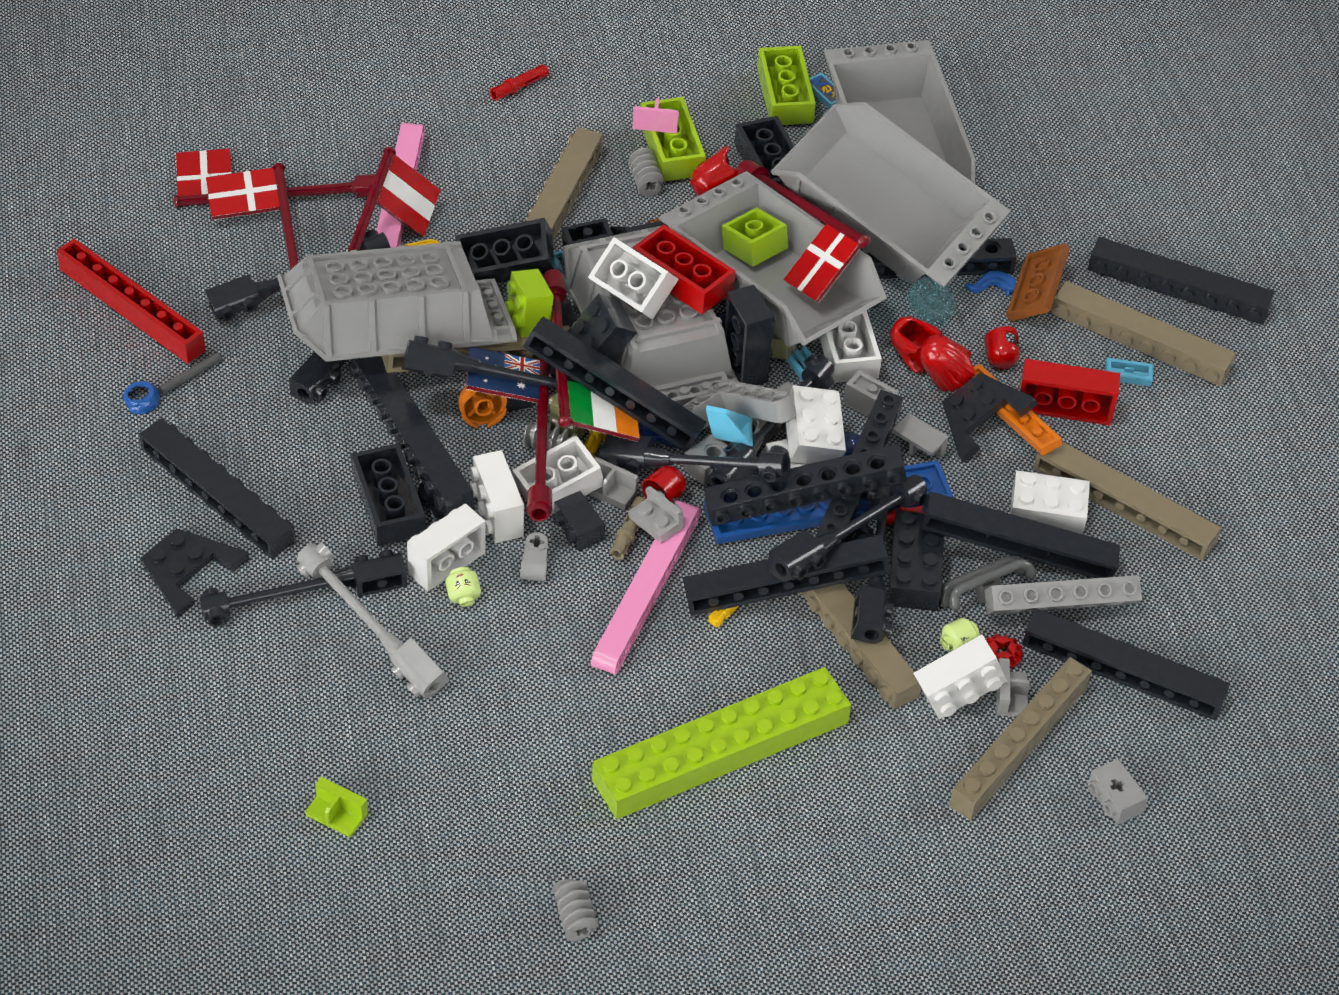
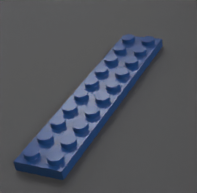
M938 460L904 466L906 477L918 475L925 481L928 490L927 494L932 491L954 498ZM864 497L855 518L872 509L871 503L864 501ZM832 499L716 526L711 524L706 500L703 507L716 544L818 527ZM913 503L912 505H910V506H908V507H906V508L919 507V506H918L917 504Z

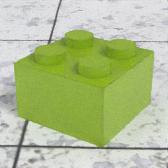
M757 207L721 225L723 249L753 267L788 249L787 225Z
M539 269L511 271V278L507 283L508 301H505V305L515 329H517L521 338L529 336L532 329L543 316L551 320L554 295Z

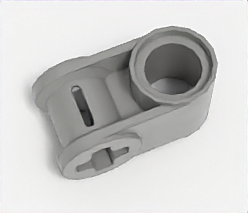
M534 532L527 536L524 556L521 562L520 579L546 580L548 539L544 534Z

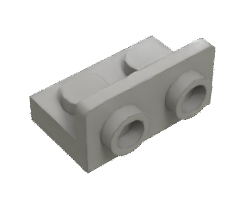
M649 486L646 488L647 499L629 510L628 514L633 522L660 543H663L684 528L683 511L677 504L667 500L662 492H657Z

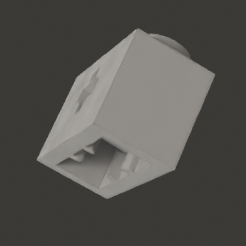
M1119 759L1091 770L1087 785L1089 792L1099 800L1106 815L1112 817L1117 825L1144 813L1148 797Z

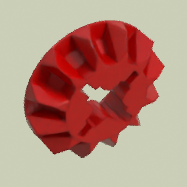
M996 633L993 637H987L986 641L998 661L999 658L1010 659V668L1019 664L1023 653L1022 645L1017 643L1016 638H1009L1007 633L1004 636H999ZM1004 647H1007V652L1002 651L997 653L998 648L1003 649Z

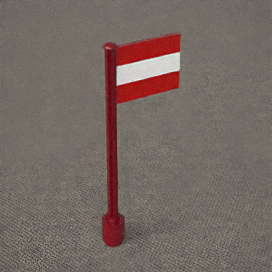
M385 147L383 149V157L348 252H351V250L359 251L376 204L419 237H424L440 189L396 156V150L392 147Z

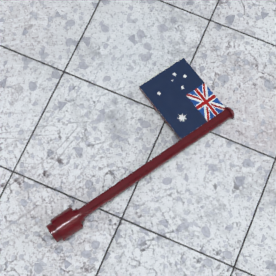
M469 347L468 356L479 360V362L549 377V367L551 365L542 359L534 360ZM467 372V390L537 403L535 485L531 486L527 491V513L534 521L541 522L547 520L552 513V490L546 486L549 387L482 372Z

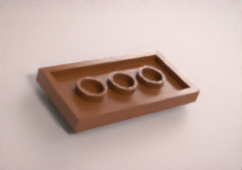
M1066 243L1026 254L1006 313V317L1010 322L1050 312L1070 251Z

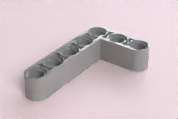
M730 380L715 384L683 405V407L707 421L703 429L709 426L706 413L707 405L775 423L790 421L797 415L787 391Z

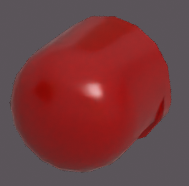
M1003 326L993 329L985 335L986 357L994 368L1001 370L1009 369L1019 361L1020 349L1017 346L1019 336L1016 328ZM1006 333H1011L1015 336L1012 343L1006 340Z
M662 466L642 482L643 494L645 499H647L646 488L651 486L656 491L659 489L664 491L667 500L672 503L673 498H679L685 492V477L676 467Z

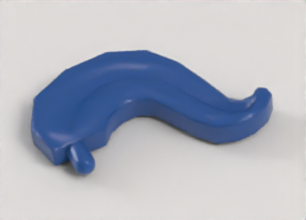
M989 271L975 284L967 282L965 287L970 292L980 293L989 286L994 285L1005 291L1006 296H1009L1010 293L1013 294L1017 282L1015 278L1007 273Z

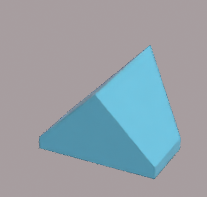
M707 405L706 413L713 438L753 446V418L727 409Z

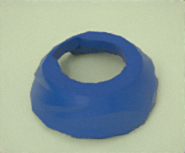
M138 381L125 389L122 399H124L131 413L145 414L154 410L159 405L161 397L158 388L148 381ZM136 387H146L149 390L148 395L143 399L131 400L128 397V394Z

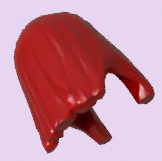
M728 146L723 147L694 169L690 182L693 191L698 196L738 176L737 169L729 165L727 153L730 148Z
M905 316L899 318L890 330L891 343L914 373H925L926 370L920 360L921 345L929 336L943 335V333L937 327L915 317Z
M932 335L921 345V363L933 383L941 391L946 392L949 390L954 392L955 389L961 388L964 383H967L976 374L969 358L971 351L960 343L943 335Z

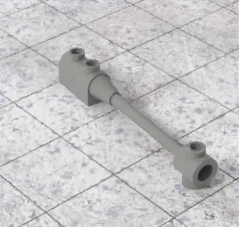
M322 542L318 545L311 543L305 546L297 556V561L300 564L296 568L306 579L310 575L314 579L323 577L380 638L383 647L391 659V663L394 665L391 671L400 680L405 677L410 682L406 687L416 698L420 695L424 698H429L450 681L447 675L412 638L403 643L395 635L387 632L332 573L330 569L333 565L332 559L335 556Z

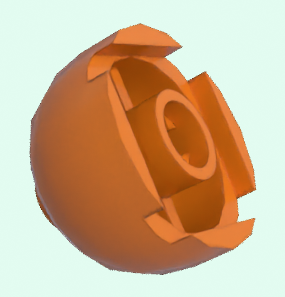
M466 385L459 394L458 406L463 420L474 428H479L478 425L488 424L487 428L494 426L501 421L507 411L506 397L467 390Z

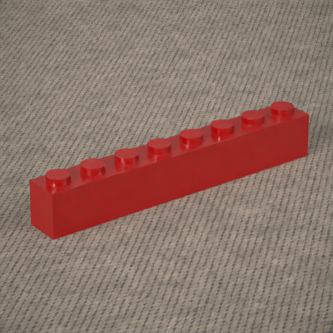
M74 238L57 249L60 271L181 360L189 364L206 352L203 331Z

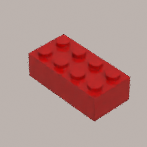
M664 224L632 247L633 250L678 278L679 280L670 294L702 315L727 297V292L734 289L736 270Z
M1025 359L1019 391L1032 396L1036 400L1038 405L1031 409V411L1037 415L1111 426L1119 395L1120 373Z

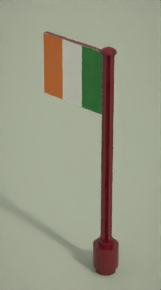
M551 269L543 276L554 295L551 319L554 324L563 329L561 302L567 296L565 276L559 270ZM556 369L560 416L558 424L561 427L567 428L573 425L638 442L640 437L637 420L581 384L568 381L567 375Z

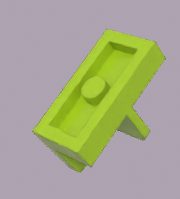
M320 777L315 784L316 797L306 809V816L348 837H352L368 815L367 799Z

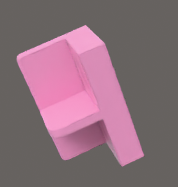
M656 98L655 108L634 107L632 129L677 133L679 112L677 110L659 109V98Z

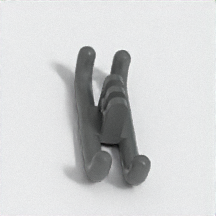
M1015 556L1003 557L946 582L941 588L940 604L944 608L950 605L953 611H958L960 609V596L971 589H975L979 604L986 603L984 590L990 586L1001 585L1000 577L1016 571L1019 576L1026 573L1029 579H1034L1036 577V570L1028 560L1019 559Z

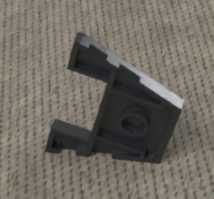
M978 373L942 402L958 456L963 463L981 450L969 434L1006 404H1009L1020 417L1038 405L1032 396L982 373Z
M177 528L140 558L142 566L155 586H158L162 592V596L166 603H169L173 614L179 618L194 605V598L179 588L212 560H216L233 573L249 560V554L244 550Z

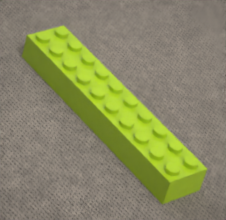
M823 667L594 760L592 762V781L617 820L843 726L849 722L851 703L826 667Z

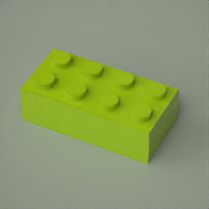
M802 47L759 48L757 71L768 117L778 116L782 125L813 123L816 103Z
M684 97L659 100V109L677 110L679 112L677 133L642 130L648 147L655 154L659 169L664 178L663 182L691 178L694 169L706 160V155ZM655 101L641 102L640 107L655 108Z

